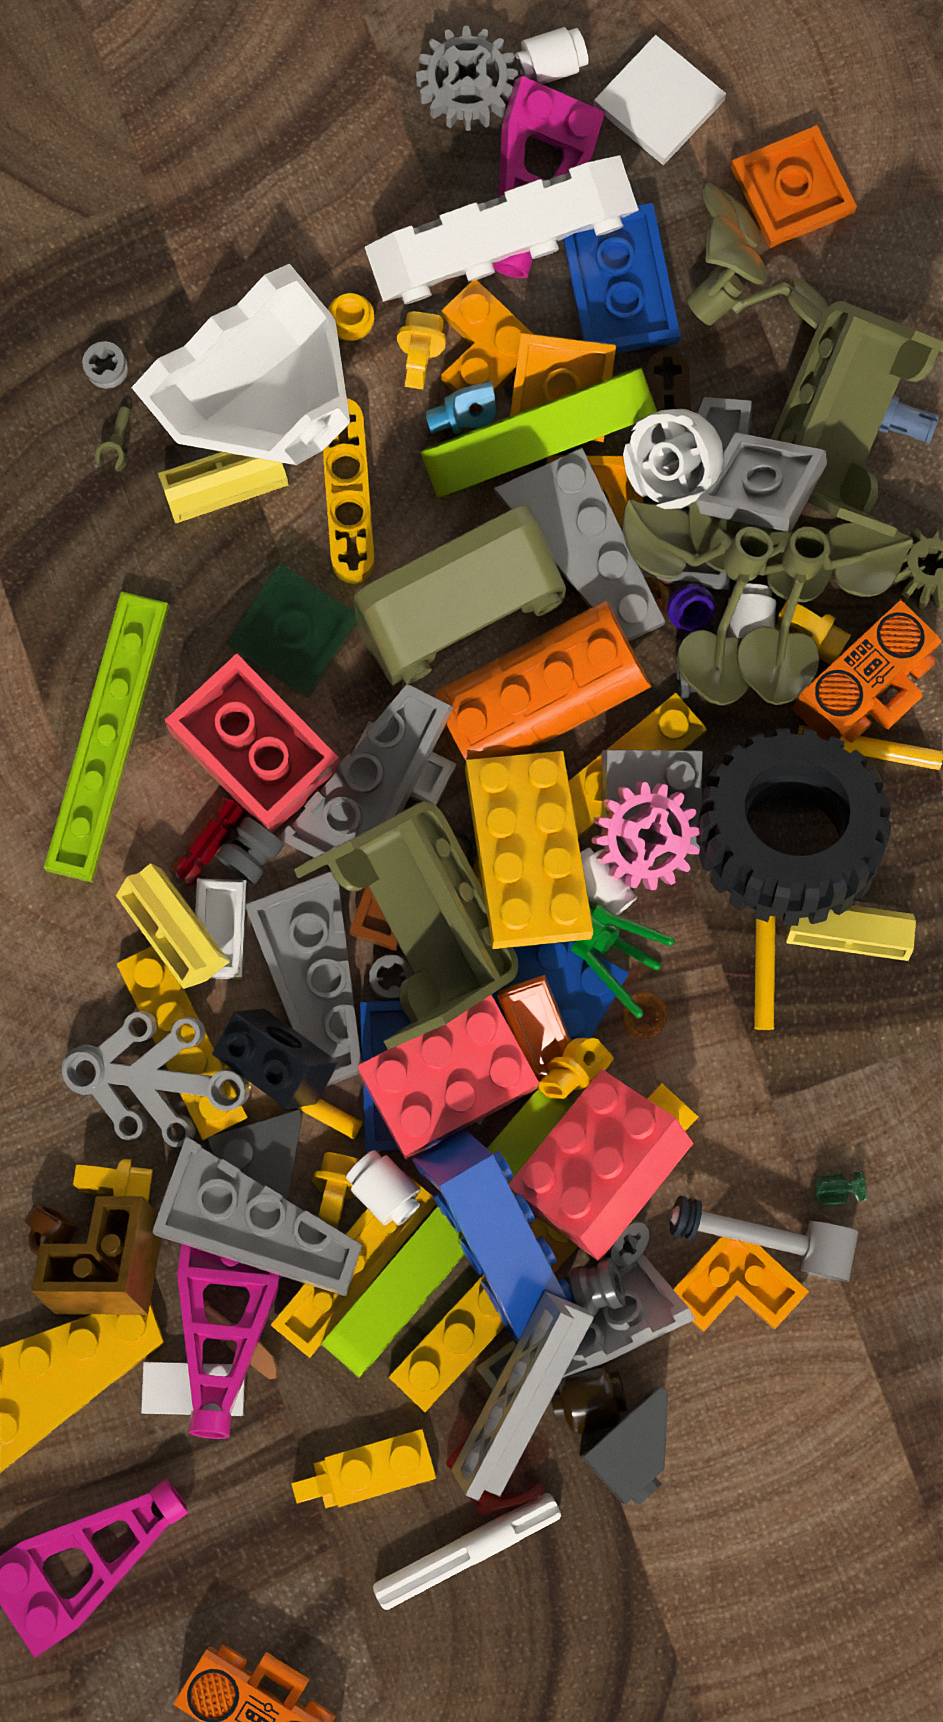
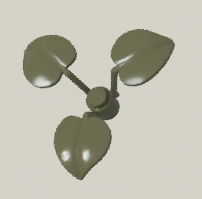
M710 182L702 187L703 200L708 211L713 216L707 232L706 263L716 264L718 267L687 296V303L693 313L703 323L712 325L730 309L738 314L749 305L778 294H783L788 297L793 309L809 325L817 329L822 315L829 307V304L815 288L798 277L790 280V284L784 282L743 299L740 297V294L744 291V286L735 273L758 285H762L767 280V270L763 261L750 247L756 248L760 245L761 232L753 215L739 200Z
M629 500L623 514L624 539L633 559L650 574L667 579L676 578L682 573L686 563L691 566H699L719 555H723L725 572L728 577L736 581V585L718 626L717 635L705 630L690 633L683 639L678 648L677 664L685 681L709 702L716 703L717 705H727L737 701L750 685L743 678L737 663V652L742 639L726 637L727 628L748 581L755 579L758 574L761 576L767 575L770 589L778 596L789 600L795 579L787 574L783 568L782 552L772 557L770 556L773 552V546L778 544L781 538H787L790 541L794 532H771L769 537L765 531L759 528L745 527L737 533L732 543L723 539L719 546L697 555L698 553L690 536L689 515L677 508L663 509L656 506L657 504H644ZM821 566L816 576L806 580L798 602H808L818 597L827 586L833 569L825 570Z
M698 500L690 504L689 531L693 545L699 555L719 546L723 539L732 543L737 533L745 527L759 528L765 531L769 537L771 536V528L700 514ZM855 523L838 525L826 535L817 528L802 527L792 534L790 541L787 538H781L779 543L773 546V552L770 557L781 552L783 553V568L787 574L795 579L781 622L780 632L774 628L763 626L753 629L742 639L737 652V663L745 681L767 703L780 705L799 697L800 693L813 681L819 665V654L814 640L802 633L789 634L790 624L805 581L816 576L821 566H823L825 570L834 569L835 581L844 591L860 597L876 596L886 591L897 578L904 559L912 546L913 538L899 531H896L895 536L891 537ZM723 555L705 562L713 569L726 573L723 566Z

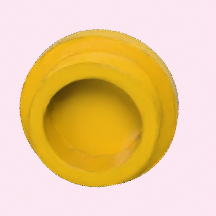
M346 293L335 298L329 305L328 311L335 318L338 338L347 341L359 340L371 331L375 320L374 310L371 303L365 297L355 293Z

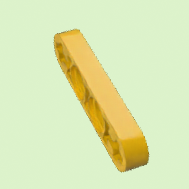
M347 398L350 420H356V422H350L347 426L349 444H339L338 435L330 443L336 446L330 448L328 445L323 450L333 571L345 583L357 584L370 577L374 570L375 557L364 417L359 405ZM359 442V445L356 446L353 445V443ZM340 457H352L359 463V471L354 477L341 479L333 473L332 465ZM353 502L362 508L363 516L358 523L344 525L338 521L336 511L343 503ZM364 533L366 534V538L358 537ZM337 535L344 537L339 540H336ZM346 537H356L358 556L367 558V560L360 561L358 569L354 571L349 570L346 562H339V560L347 558L348 555Z

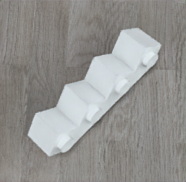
M621 156L581 164L570 168L569 173L565 175H560L546 181L540 179L504 192L505 195L482 204L475 202L439 215V219L417 228H413L411 225L397 230L365 246L383 302L400 297L403 298L404 304L417 302L432 295L429 287L446 279L466 274L468 282L475 281L495 273L493 264L510 256L530 252L532 259H536L559 250L557 241L574 233L594 229L596 236H600L622 228L623 223L621 219L639 209Z

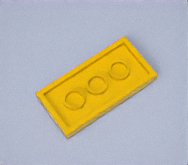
M556 751L466 760L465 773L492 949L591 939L593 926L564 752Z

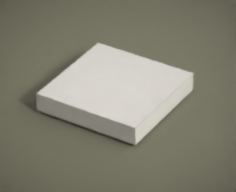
M655 35L594 99L593 107L604 111V116L664 166L725 101L726 93Z

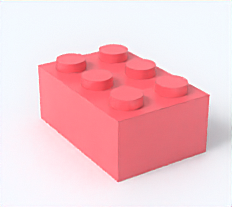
M237 653L165 719L169 733L257 823L272 834L331 779L337 771V766L340 764L339 757Z
M492 995L446 1025L386 1050L357 1066L358 1074L404 1160L415 1156L458 1131L536 1091L540 1084Z
M601 1069L508 1185L515 1196L520 1193L524 1197L534 1216L600 1262L694 1143L675 1117Z

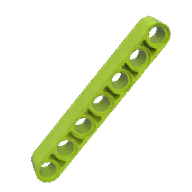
M538 1088L487 1149L492 1154L496 1151L502 1154L514 1178L574 1103L567 1097L564 1099L547 1097ZM439 1207L432 1212L321 1344L359 1378L369 1369L465 1256L458 1243L459 1239L464 1237L461 1231L457 1233L446 1216L441 1213Z

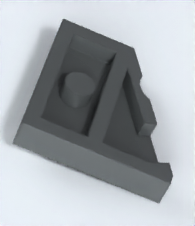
M300 1109L208 1138L214 1156L224 1159L240 1169V1172L261 1185H266L289 1201L300 1127L303 1120Z

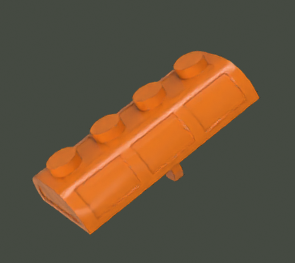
M605 600L436 690L434 695L435 698L454 707L446 724L464 759L470 760L524 755L652 686L608 600Z

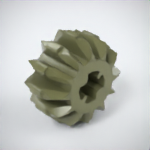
M938 526L932 527L927 539L919 528L913 529L910 533V537L913 538L912 546L904 559L897 578L891 586H905L899 597L903 602L908 601L912 594L917 596V607L919 610L926 608L930 598L939 609L943 608V541L939 539L940 529ZM923 561L934 564L932 567V571L936 570L934 575H927L923 572L925 566L921 567Z

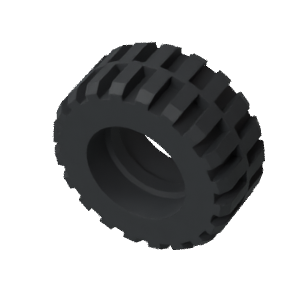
M790 728L774 729L772 737L765 738L763 733L748 737L744 749L740 745H734L724 754L723 763L714 766L708 777L707 788L703 791L697 824L699 835L696 836V843L700 846L698 857L702 868L706 871L712 870L710 883L718 893H723L726 890L731 893L729 899L731 905L740 911H743L748 906L756 910L754 918L765 922L769 921L770 916L783 918L782 925L798 926L800 918L808 917L811 924L826 921L831 909L837 915L850 909L854 898H862L870 889L873 877L878 874L890 837L892 823L888 819L891 805L889 796L881 793L884 782L878 772L874 769L867 772L865 768L868 759L858 750H854L850 754L843 749L844 741L834 736H831L829 741L816 737L818 732L816 730L803 728L801 735L791 734ZM793 798L803 800L816 806L830 818L837 830L839 839L833 846L817 854L807 856L784 854L768 847L754 834L747 821V815L758 805L773 799Z

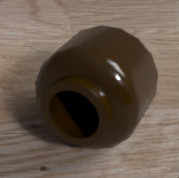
M606 1363L562 1378L559 1383V1389H556L551 1398L556 1421L566 1419L569 1429L575 1434L614 1427L619 1422L620 1412L627 1411L619 1371L611 1372Z

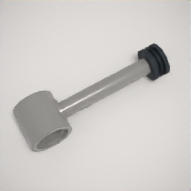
M685 1196L677 1198L670 1213V1234L673 1236L680 1235L681 1238L685 1236L686 1239L692 1240L697 1231L790 1252L800 1255L801 1265L799 1271L802 1273L837 1281L849 1282L859 1233L857 1230L824 1222L809 1221L807 1232L805 1235L704 1212L702 1211L701 1200L694 1199L692 1201L691 1198L687 1200Z

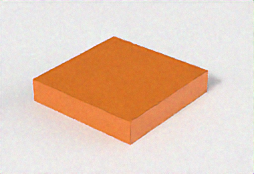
M818 125L743 155L731 162L730 168L769 249L855 214L857 205Z

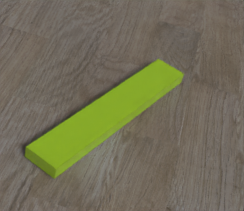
M122 591L120 593L44 865V869L47 872L91 883L94 882L168 614L169 605L167 602Z

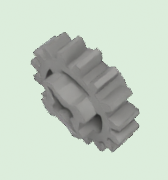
M464 26L462 36L455 37L453 32L447 29L445 30V43L441 44L434 39L429 41V52L431 55L420 54L419 68L422 70L416 72V82L418 87H422L420 90L421 104L432 102L430 116L433 119L444 113L447 115V127L451 128L458 119L463 120L466 131H471L473 120L479 119L484 127L490 126V113L493 112L500 117L505 115L506 105L504 101L509 102L514 82L518 79V70L512 69L515 64L514 53L502 54L504 51V40L502 38L495 40L491 44L488 42L487 29L483 28L478 37L471 36L469 26ZM493 68L497 71L499 78L496 88L492 85V79L490 78ZM439 69L442 70V77L445 78L441 88L438 87L436 82V75Z

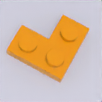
M475 280L441 310L442 318L471 345L466 352L441 374V381L453 392L475 384L492 382L495 394L516 374L521 332L533 333L482 284ZM473 403L469 408L473 412H477L482 406L478 403Z
M722 1236L673 1288L695 1317V1320L691 1322L702 1332L707 1329L736 1296L774 1330L809 1293L801 1283L760 1245Z

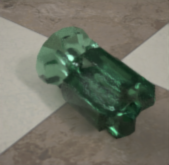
M863 1171L855 1172L853 1180L847 1182L843 1174L818 1176L815 1179L816 1197L821 1206L847 1203L849 1194H854L858 1202L867 1201V1188Z

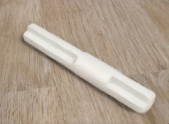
M545 1493L377 1581L373 1585L374 1594L381 1607L388 1610L559 1520L561 1511L550 1493Z

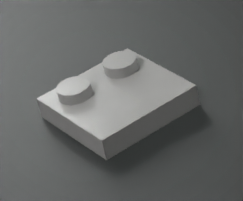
M735 432L723 453L724 462L720 475L716 482L707 490H703L705 492L698 498L700 514L791 533L827 465L826 451Z
M602 750V802L608 799L618 803L620 801L618 788L628 787L635 794L637 782H647L651 793L657 783L668 785L667 798L675 792L682 793L685 797L680 808H694L697 814L688 822L689 826L697 827L702 802V751ZM644 803L630 808L622 818L627 820L638 814L640 806H644ZM602 804L601 817L606 818L609 811ZM668 814L667 823L673 834L676 835L674 821L671 815ZM641 828L638 838L652 843L655 834L648 831V829ZM616 836L618 849H626L621 838ZM696 836L691 837L690 844L700 849V846L696 843Z

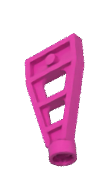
M524 76L516 79L502 122L498 198L505 195L504 192L540 179L546 181L528 173L525 168V142L530 136L561 149L563 159L552 178L569 173L570 168L589 162L594 152L605 112ZM525 252L493 264V267L501 274L523 279L529 276L533 259L530 252Z
M181 1244L177 1279L193 1406L189 1433L203 1438L226 1439L230 1436L231 1413L279 1290L280 1275ZM209 1284L245 1287L249 1291L250 1298L242 1319L236 1325H214L206 1318L203 1292ZM207 1338L236 1342L237 1349L232 1369L227 1376L207 1375L204 1372L203 1343ZM213 1403L220 1407L221 1412L202 1409L205 1405Z
M165 1479L149 1490L150 1493L21 1541L0 1556V1605L34 1658L81 1627L168 1526L189 1513L184 1500L168 1479ZM153 1501L164 1515L163 1518L157 1517L153 1513ZM115 1521H125L135 1534V1541L114 1562H106L92 1541V1536L96 1531ZM69 1548H78L84 1551L93 1565V1574L89 1582L75 1597L65 1599L60 1596L43 1570L44 1562L53 1554Z

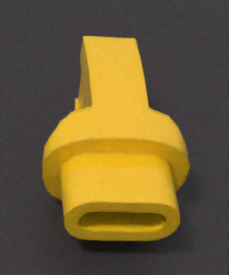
M416 311L409 312L406 316L405 326L398 330L397 342L402 351L408 354L405 387L424 390L429 358L437 357L445 349L447 341L445 334L442 333L444 319L439 315Z
M787 600L778 616L777 628L779 631L789 600ZM797 604L790 624L789 634L802 633L810 636L818 649L819 659L831 665L839 657L851 634L833 624L836 618L831 614H825L821 618L812 611Z
M583 1037L573 1039L566 1046L562 1057H555L547 1064L549 1073L539 1082V1089L547 1097L564 1099L573 1090L586 1088L601 1069L604 1071L607 1069L614 1057L602 1045L599 1039Z
M326 1152L324 1153L320 1171L313 1173L312 1182L317 1190L323 1193L318 1218L338 1230L345 1199L356 1197L351 1192L353 1185L346 1179V1175L360 1159Z
M132 1159L121 1160L116 1169L76 1165L73 1185L80 1193L91 1196H143L149 1203L153 1169L131 1167Z

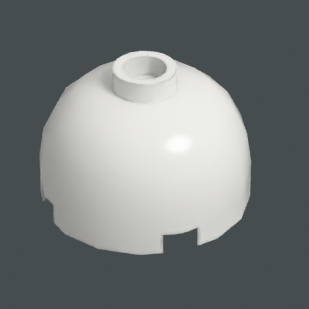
M686 409L661 410L637 422L632 429L635 431L631 436L630 443L625 444L623 453L625 471L634 490L642 497L648 495L653 501L659 503L656 506L663 509L683 508L695 502L705 492L703 490H707L716 482L722 471L724 454L722 441L717 431L700 414Z

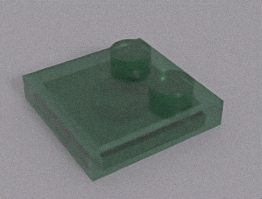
M279 563L226 644L309 698L356 628L355 612Z

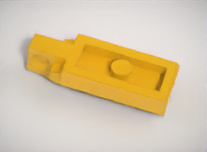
M423 1429L325 1457L324 1461L313 1463L316 1472L315 1477L291 1483L296 1503L322 1496L325 1508L336 1505L342 1507L436 1479Z

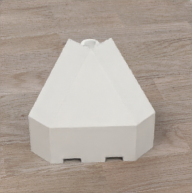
M290 264L265 274L237 305L211 316L184 347L158 358L132 387L178 444L298 465L322 452L350 423L335 318Z

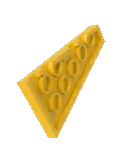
M151 1301L148 1315L91 1314L0 1348V1473L52 1433L60 1424L86 1406L89 1401L113 1382L120 1379L165 1343Z

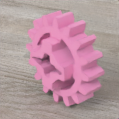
M641 781L636 783L635 794L628 787L618 788V796L620 798L618 803L608 799L602 802L605 809L609 811V814L606 818L594 817L593 822L603 827V834L596 835L591 840L592 843L604 845L605 851L600 853L596 859L598 863L606 864L612 862L614 864L608 874L611 878L619 879L626 873V886L637 888L642 878L646 889L656 890L658 877L664 883L672 885L676 883L673 873L674 869L685 872L691 869L684 858L686 854H699L700 849L690 844V838L699 835V828L689 826L688 822L697 814L694 808H680L685 797L682 793L675 792L667 798L668 785L657 783L651 793L648 783ZM644 803V806H640L638 814L627 820L622 818L630 808ZM668 814L671 815L674 821L676 835L673 834L667 823ZM641 828L648 829V831L655 834L652 843L638 838ZM616 836L621 838L627 850L625 858H623L618 849ZM665 852L671 853L661 864L649 868V866H653L656 857Z

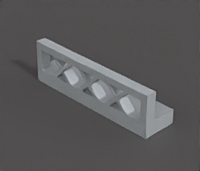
M544 1292L451 1469L466 1496L479 1501L484 1490L498 1496L502 1494L594 1319V1316L588 1309L549 1292Z

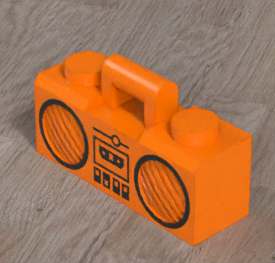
M900 600L800 693L791 709L812 730L818 731L817 735L821 739L829 741L831 736H834L840 740L846 738L850 743H853L871 725L872 722L867 718L868 714L883 728L889 729L923 697L920 689L909 677L912 676L918 681L934 666L938 660L932 654L942 641L921 618ZM892 685L899 693L884 706L878 698Z
M222 1644L219 1651L211 1646L206 1649L173 1705L200 1722H333L336 1718L335 1714L313 1700H309L306 1707L297 1701L310 1680L306 1676L268 1652L264 1654L257 1668L252 1673L245 1668L249 1660ZM263 1676H266L290 1692L285 1701L259 1685Z

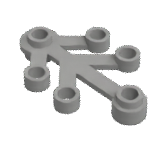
M142 1010L128 1015L123 1027L99 1047L81 1045L67 1053L62 1063V1076L66 1085L78 1094H92L114 1122V1130L118 1137L126 1141H132L143 1136L148 1128V1121L145 1114L140 1110L128 1109L111 1084L129 1086L162 1129L164 1141L172 1147L183 1146L186 1136L193 1140L196 1132L195 1125L187 1116L177 1115L159 1090L207 1096L215 1108L223 1111H230L242 1106L250 1095L249 1081L231 1068L219 1071L213 1076L160 1069L184 1048H190L202 1042L205 1036V1028L203 1023L195 1017H185L176 1021L171 1033L132 1065L112 1062L133 1042H142L154 1036L157 1031V1021L153 1014L148 1011ZM137 1017L145 1020L147 1024V1031L144 1035H139L134 1030L133 1024ZM185 1023L190 1024L195 1030V1037L192 1041H187L182 1037L181 1028ZM85 1060L90 1061L94 1065L95 1073L92 1078H88L82 1073L81 1067ZM227 1079L237 1083L239 1092L236 1097H231L225 1092L224 1084ZM127 1116L133 1117L138 1124L135 1134L125 1129L124 1121ZM175 1122L180 1123L185 1128L186 1134L183 1140L176 1139L172 1134V1126Z

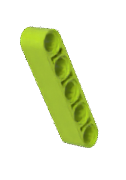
M637 368L420 451V455L436 497H442L636 424L656 413L657 409L642 368Z

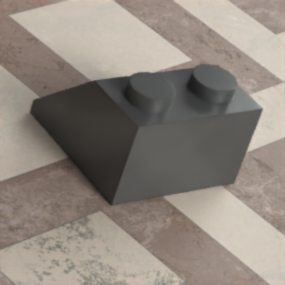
M656 1387L650 1391L614 1427L607 1430L580 1455L583 1461L620 1503L627 1504L632 1499L640 1505L662 1485L656 1478L665 1468L668 1394L662 1387Z

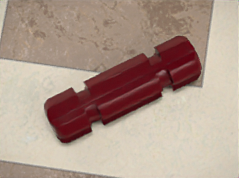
M224 797L219 801L213 810V818L208 817L185 847L187 851L185 856L180 854L173 863L170 871L176 879L188 886L193 885L203 872L201 871V866L209 864L229 837V828H235L243 818L244 809L234 800Z

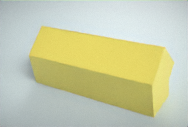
M220 452L158 473L175 524L288 486V478L282 462L227 452Z
M150 863L139 873L126 877L116 897L183 989L209 980L230 962L163 869Z
M852 905L850 909L840 915L835 914L832 909L829 910L827 920L816 924H811L808 917L800 918L798 926H787L786 943L909 961L914 949L916 919L914 914Z

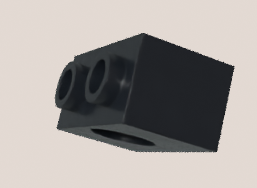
M264 1008L233 1012L212 1053L213 1056L286 1109L317 1104L339 1063Z

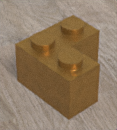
M143 1196L96 1197L87 1244H40L31 1292L54 1314L148 1315L162 1237L156 1236L152 1232L158 1216L157 1211Z

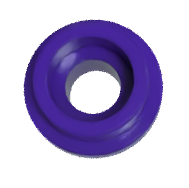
M696 583L686 584L678 588L669 598L667 603L668 618L679 629L688 631L701 630L713 618L714 598L703 585ZM694 602L689 609L684 610L690 603Z

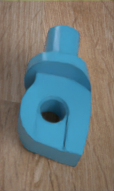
M486 382L465 387L445 397V405L426 410V418L432 434L452 428L456 435L461 433V427L480 428L490 423L496 415L492 382ZM473 403H478L482 406V409L479 412H472L469 407Z

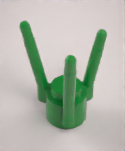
M600 904L596 908L589 905L593 926L592 938L574 941L575 943L570 950L587 962L636 1018H641L643 1016L642 1009L593 953L598 951L604 955L612 946H615L653 970H659L661 968L659 961L619 937V930L614 926L667 946L674 945L675 940L673 937L658 930L616 915Z

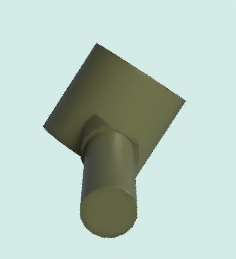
M126 407L119 408L109 442L102 443L95 452V460L102 467L105 454L109 451H117L119 454L115 466L117 472L124 469L127 464V456L122 449L131 410Z

